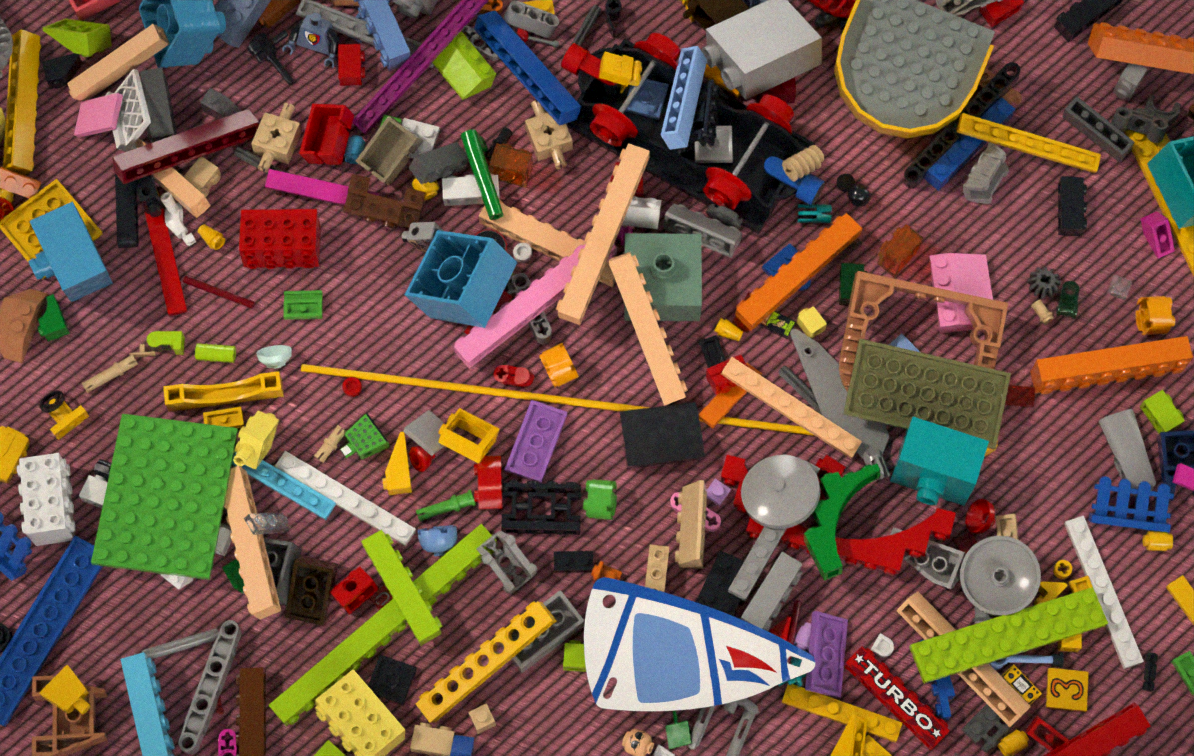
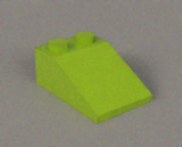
M65 18L43 27L45 33L73 53L82 54V57H91L94 53L104 52L106 48L112 46L110 25Z

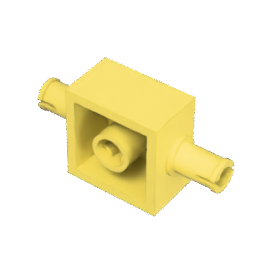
M257 411L253 417H249L246 427H242L238 434L240 441H238L234 452L237 453L233 459L236 465H246L255 470L270 451L279 419H276L274 414H265Z

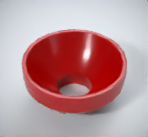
M983 498L975 500L970 505L965 517L967 529L976 534L986 532L996 521L993 504Z

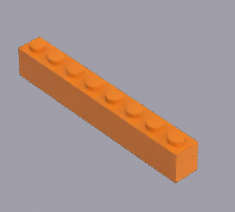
M847 213L842 217L838 216L830 228H824L815 241L812 239L806 244V249L794 254L790 263L783 264L774 277L772 275L769 276L760 289L757 287L751 292L750 298L746 301L742 300L736 306L735 316L750 331L756 328L861 235L862 227Z

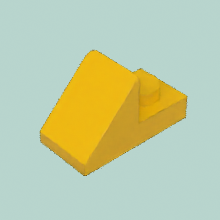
M1040 582L1038 591L1042 595L1033 604L1037 605L1056 599L1068 585L1062 582Z

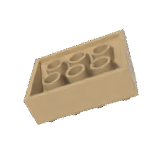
M699 480L684 486L682 493H679L678 504H682L681 512H678L677 523L681 524L680 531H677L676 543H680L679 551L676 550L675 562H679L680 568L703 569L707 490L704 480Z

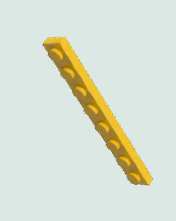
M965 113L960 115L957 133L1092 173L1098 171L1101 157L1099 153Z

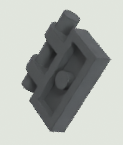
M986 704L961 730L975 744L982 739L985 744L981 749L988 753L991 749H995L998 746V742L1003 736L1006 737L1010 733V729L1014 724L1011 727L1006 723L1003 725L999 721L1001 718ZM994 726L998 731L990 737L987 732Z

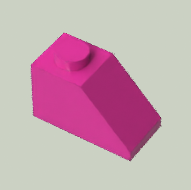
M1157 211L1140 218L1144 236L1157 258L1175 251L1168 218Z

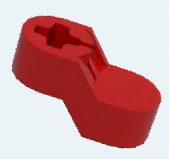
M500 365L496 367L493 373L494 379L504 385L527 387L534 381L533 373L524 367Z

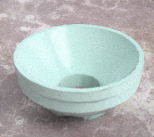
M286 345L268 346L257 351L258 360L267 368H281L286 365V362L292 356L291 347Z

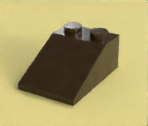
M301 555L295 560L285 618L324 625L331 599L330 591L335 584L338 563Z

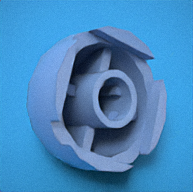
M453 525L436 526L429 530L427 528L417 530L421 547L427 552L434 553V556L445 555V551L452 549L457 541V527Z

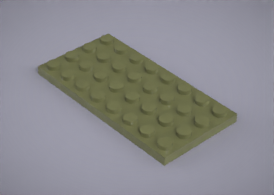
M859 339L843 415L908 429L912 417H916L989 441L987 448L996 449L1011 373Z

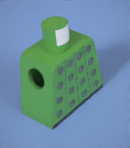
M366 413L345 433L348 444L340 450L346 459L356 452L359 458L364 460L390 446L383 433L369 414Z

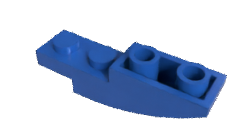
M950 676L932 681L933 684H931L932 695L936 696L937 704H935L936 715L940 716L944 721L951 718L948 700L955 697Z

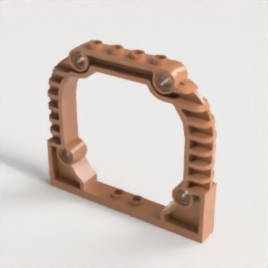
M856 272L839 358V375L847 392L858 340L865 338L867 324L873 321L879 314L878 304L893 294V290L915 294L914 297L919 299L933 298V301L938 303L948 301L966 305L964 313L974 328L970 333V341L973 345L977 346L974 365L995 370L1008 303L871 273ZM864 308H871L873 315L867 316L864 313ZM978 331L985 334V340H980L977 337Z

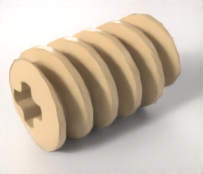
M812 145L782 162V167L788 178L795 182L798 178L808 175L809 172L821 168L824 155L819 147Z

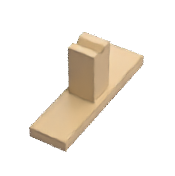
M140 344V352L129 353L130 356L133 354L134 357L155 356L154 351L145 352V344Z

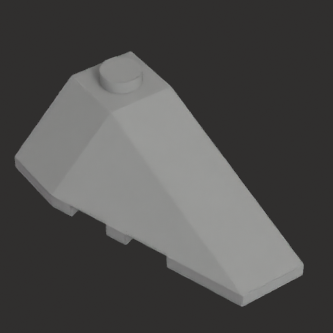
M893 527L890 535L896 534L903 530ZM931 540L928 541L925 557L915 558L909 556L908 552H905L904 560L932 583L952 589L960 580V569L966 555L965 552Z

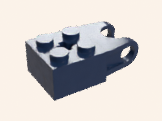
M1194 430L1160 432L1157 436L1161 478L1163 483L1169 485L1170 493H1175L1177 485L1173 483L1177 464L1181 463L1194 469ZM1178 449H1180L1181 453H1184L1182 456L1177 454Z

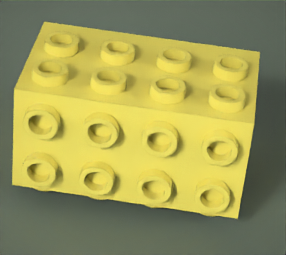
M354 669L315 700L318 718L322 722L326 721L329 724L330 732L335 737L339 736L343 741L341 744L347 752L352 751L355 756H385L405 740V729Z

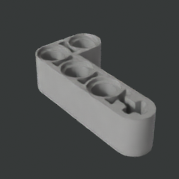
M518 273L510 277L505 289L508 290L507 293L513 296V300L517 293L527 290L531 282L527 275ZM518 282H524L525 286L518 287L516 284ZM543 311L539 314L540 318L538 320H531L528 324L537 343L545 345L552 339V330ZM541 326H542V330H543L544 334H546V335H544V336H543L542 333H540V327H541Z

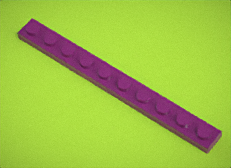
M461 0L353 119V124L366 135L489 0Z

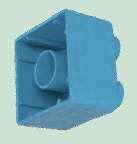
M142 0L139 12L145 29L152 24L163 28L170 43L153 55L158 68L197 65L205 54L212 52L214 39L218 34H223L226 28L225 16L223 12L215 11L214 0Z

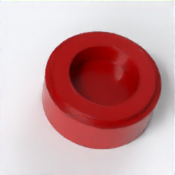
M349 377L342 384L344 393L349 397H356L362 391L361 382L356 377Z

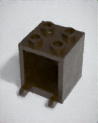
M691 0L687 5L688 9L683 13V18L688 19L692 16L706 32L707 28L750 8L743 0Z

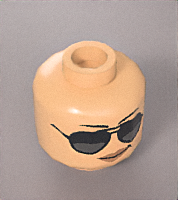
M634 728L630 732H626L622 746H624L625 752L628 754L646 756L647 753L650 754L652 752L654 743L651 742L652 738L649 733Z

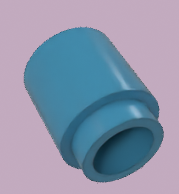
M353 135L348 138L344 157L345 161L350 164H358L356 160L365 148L366 142L361 136Z

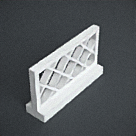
M136 69L129 73L115 91V93L121 95L123 93L117 126L113 130L116 148L125 152L136 149L135 142L151 123L139 72ZM108 91L105 96L111 95V94H115V93H112V92H109V91Z

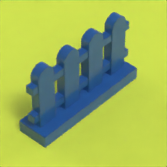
M1102 476L1099 479V484L1094 485V489H1098L1096 504L1092 503L1091 506L1092 509H1095V512H1089L1088 520L1091 523L1170 533L1171 525L1166 522V518L1171 517V513H1167L1169 498L1173 499L1174 494L1170 493L1169 485L1162 483L1158 486L1157 491H1151V485L1147 481H1141L1138 484V489L1131 488V482L1128 479L1123 478L1119 481L1118 486H1111L1112 481L1107 476ZM1110 491L1117 492L1115 506L1109 505ZM1130 493L1137 494L1135 509L1128 508ZM1150 496L1156 497L1154 511L1148 510ZM1114 511V515H1107V512ZM1127 513L1134 514V518L1127 517ZM1147 516H1154L1153 520H1146Z
M0 512V531L2 532L0 537V571L13 581L24 575L28 569L25 567L24 560L26 555L28 556L32 553L30 549L31 540L28 537L19 539L16 536L18 532L17 527L14 524L5 526L2 523L4 516ZM12 543L16 545L13 552L10 550Z

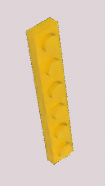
M794 684L787 685L781 702L846 726L852 715H858L868 719L866 733L895 743L902 726V722L823 694L807 691L805 688Z

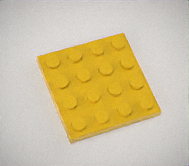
M55 179L0 221V230L27 262L32 258H37L35 254L43 251L30 221L70 202H73L92 240L95 241L103 235L98 226L58 179Z

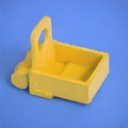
M604 52L601 58L599 78L621 84L620 93H623L628 85H639L642 63L637 60L633 62V57Z

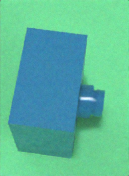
M73 202L30 221L43 249L42 252L35 254L37 258H32L28 261L37 280L44 278V276L48 279L55 275L63 292L71 302L113 284L84 221Z
M437 230L405 296L432 319L485 328L518 262L493 238Z

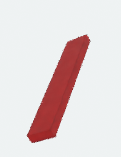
M160 209L161 215L158 217H151L146 212L145 216L166 308L170 317L188 311L169 229L165 223L164 209Z

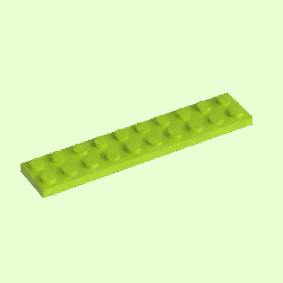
M1093 587L1025 608L1017 613L1002 615L911 644L909 648L922 681L925 684L1104 627L1108 624V621Z

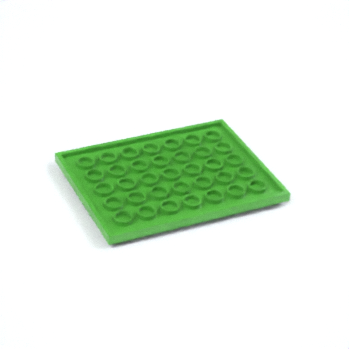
M122 414L91 564L210 580L238 428Z

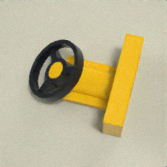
M56 390L47 394L41 400L39 407L44 413H49L57 424L50 430L60 440L87 419L89 415L81 405L72 411L65 403V395L62 391ZM55 395L54 398H51L47 403H45L50 397Z

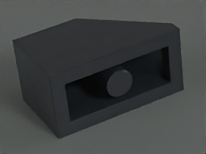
M74 53L42 62L46 81L50 89H58L68 85L67 83L72 80L82 65L79 54Z

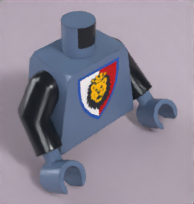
M319 13L307 15L304 20H299L293 26L288 38L289 42L282 48L283 52L289 47L291 49L289 55H291L296 48L294 43L297 42L296 45L326 55L330 54V57L324 61L325 67L329 66L330 61L332 62V68L338 64L335 54L338 53L340 40L333 30L330 21L322 19Z

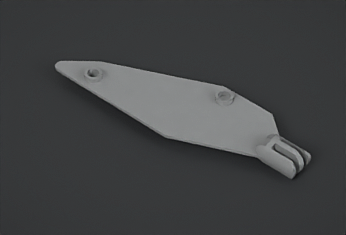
M792 329L790 332L791 338L822 416L862 441L856 453L864 460L865 465L872 466L878 464L880 478L877 480L890 477V472L882 455L889 438L885 424L843 415L847 391L840 379L838 362L818 342L801 331Z

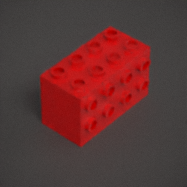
M317 209L241 210L239 253L244 268L256 269L257 267L274 269L276 267L293 269L295 267H304L310 269L319 267L321 225Z

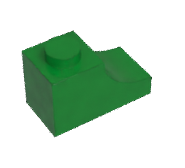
M54 294L46 297L47 309L45 314L38 319L40 326H37L41 337L45 336L48 342L70 334Z

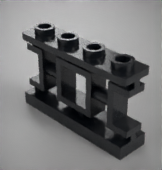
M713 79L709 80L708 83H704L703 91L699 93L695 114L700 113V118L693 120L688 143L699 141L702 147L706 146V143L710 147L714 146L715 138L717 137L716 124H718L717 114L720 109L719 96H721V89L715 84ZM665 143L673 157L680 155V150L681 152L685 151V148L670 150Z
M510 480L507 483H503V498H512V514H502V532L580 535V516H571V500H581V485L576 482L558 484L555 481L538 484L537 481L519 483V481ZM517 492H528V503H517ZM556 493H567V504L555 503ZM532 499H551V515H532ZM516 510L528 511V521H516ZM555 511H567V522H555Z

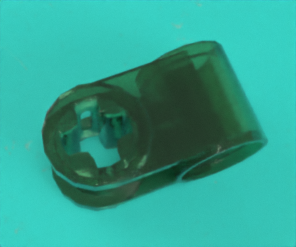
M1067 281L1060 289L1056 317L1062 315L1076 319L1079 286L1076 282ZM1065 289H1071L1073 295L1067 294Z

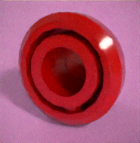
M414 446L410 449L409 458L417 471L424 472L430 467L435 454L431 456L421 446Z

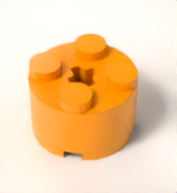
M1153 296L1140 297L1138 299L1137 305H1140V307L1135 312L1138 330L1143 331L1142 335L1167 334L1170 328L1175 326V317L1172 315L1171 310L1172 299L1170 297Z
M563 343L539 355L554 388L560 387L579 377Z

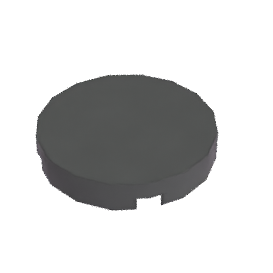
M711 204L706 211L710 218L717 219L728 227L733 226L738 229L743 223V219H738L739 215L724 206L716 208L715 204Z

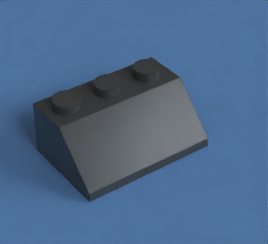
M264 538L280 605H287L294 562L301 555L302 549L293 542Z

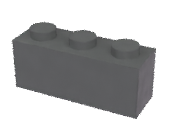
M458 142L415 156L409 169L420 184L432 183L438 178H446L452 173L462 172L466 168L469 159Z

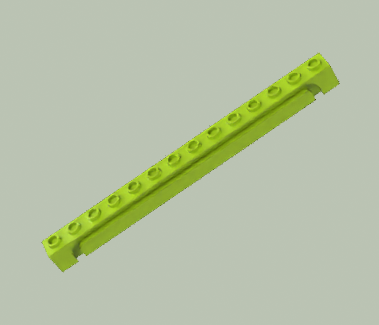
M482 524L476 527L413 581V584L418 583L423 592L420 596L423 601L428 600L432 606L437 601L436 598L441 593L446 594L456 580L458 582L467 575L466 572L470 568L474 569L480 565L482 555L477 551V548L492 536ZM486 546L483 547L490 554L494 553L492 549H489ZM394 599L269 704L271 710L285 726L296 723L300 719V714L304 711H310L315 706L314 702H316L315 700L350 671L359 669L364 659L373 657L378 647L388 644L392 639V635L396 632H402L407 627V622Z

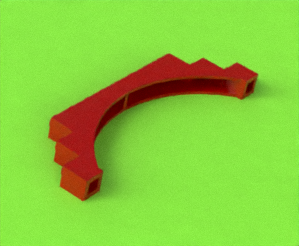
M726 455L721 480L728 486L735 487V485H738L733 503L734 508H737L738 512L747 514L741 497L742 483L748 473L746 459ZM936 508V512L923 522L907 530L884 537L871 539L835 537L838 555L840 559L845 560V563L850 565L858 563L864 565V568L869 570H876V568L884 570L883 573L888 575L900 574L905 552H908L909 556L915 558L925 557L930 534L939 540L950 539L956 512ZM750 517L746 529L747 535H750L749 538L757 540L764 526L758 524ZM799 524L787 528L777 546L781 543L788 545L789 549L798 551L801 548L807 550L806 552L810 554L804 542V533L808 529Z

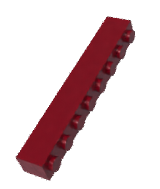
M247 109L113 156L114 172L123 184L138 180L252 139L259 127V121Z

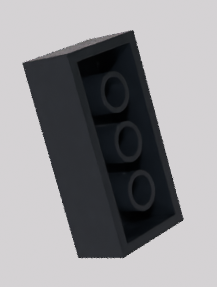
M720 550L696 603L734 616L742 599L729 593L728 589L744 561Z

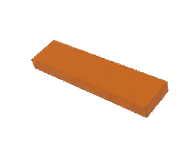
M746 363L751 370L755 371L756 373L762 376L761 372H759L749 363ZM736 386L728 393L717 394L698 414L699 419L713 429L747 391L740 386Z

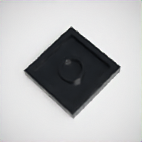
M379 655L368 687L377 697L404 706L418 668Z

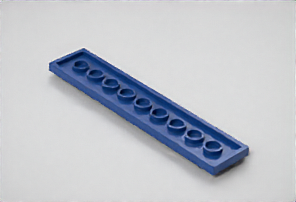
M77 536L73 537L0 657V725L3 727L7 726L30 688L32 677L37 676L103 567L91 564L94 545Z

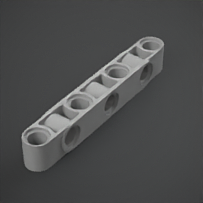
M233 620L225 621L220 628L186 716L178 744L181 750L188 755L197 753L201 746L234 660L242 631ZM230 627L236 628L234 634L227 635V630ZM221 664L222 669L217 673L213 672L214 666ZM202 702H208V707L205 710H199V705ZM188 740H193V746L186 749L185 743Z

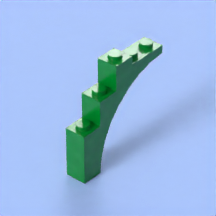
M878 464L866 465L857 472L845 474L842 478L839 472L827 473L820 478V489L826 500H819L816 509L812 513L818 528H809L804 533V542L824 581L842 574L843 565L837 552L835 540L838 520L851 498L867 484L880 478Z

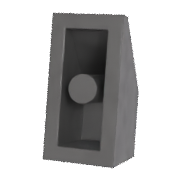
M209 88L200 102L203 112L216 119L242 111L225 95Z

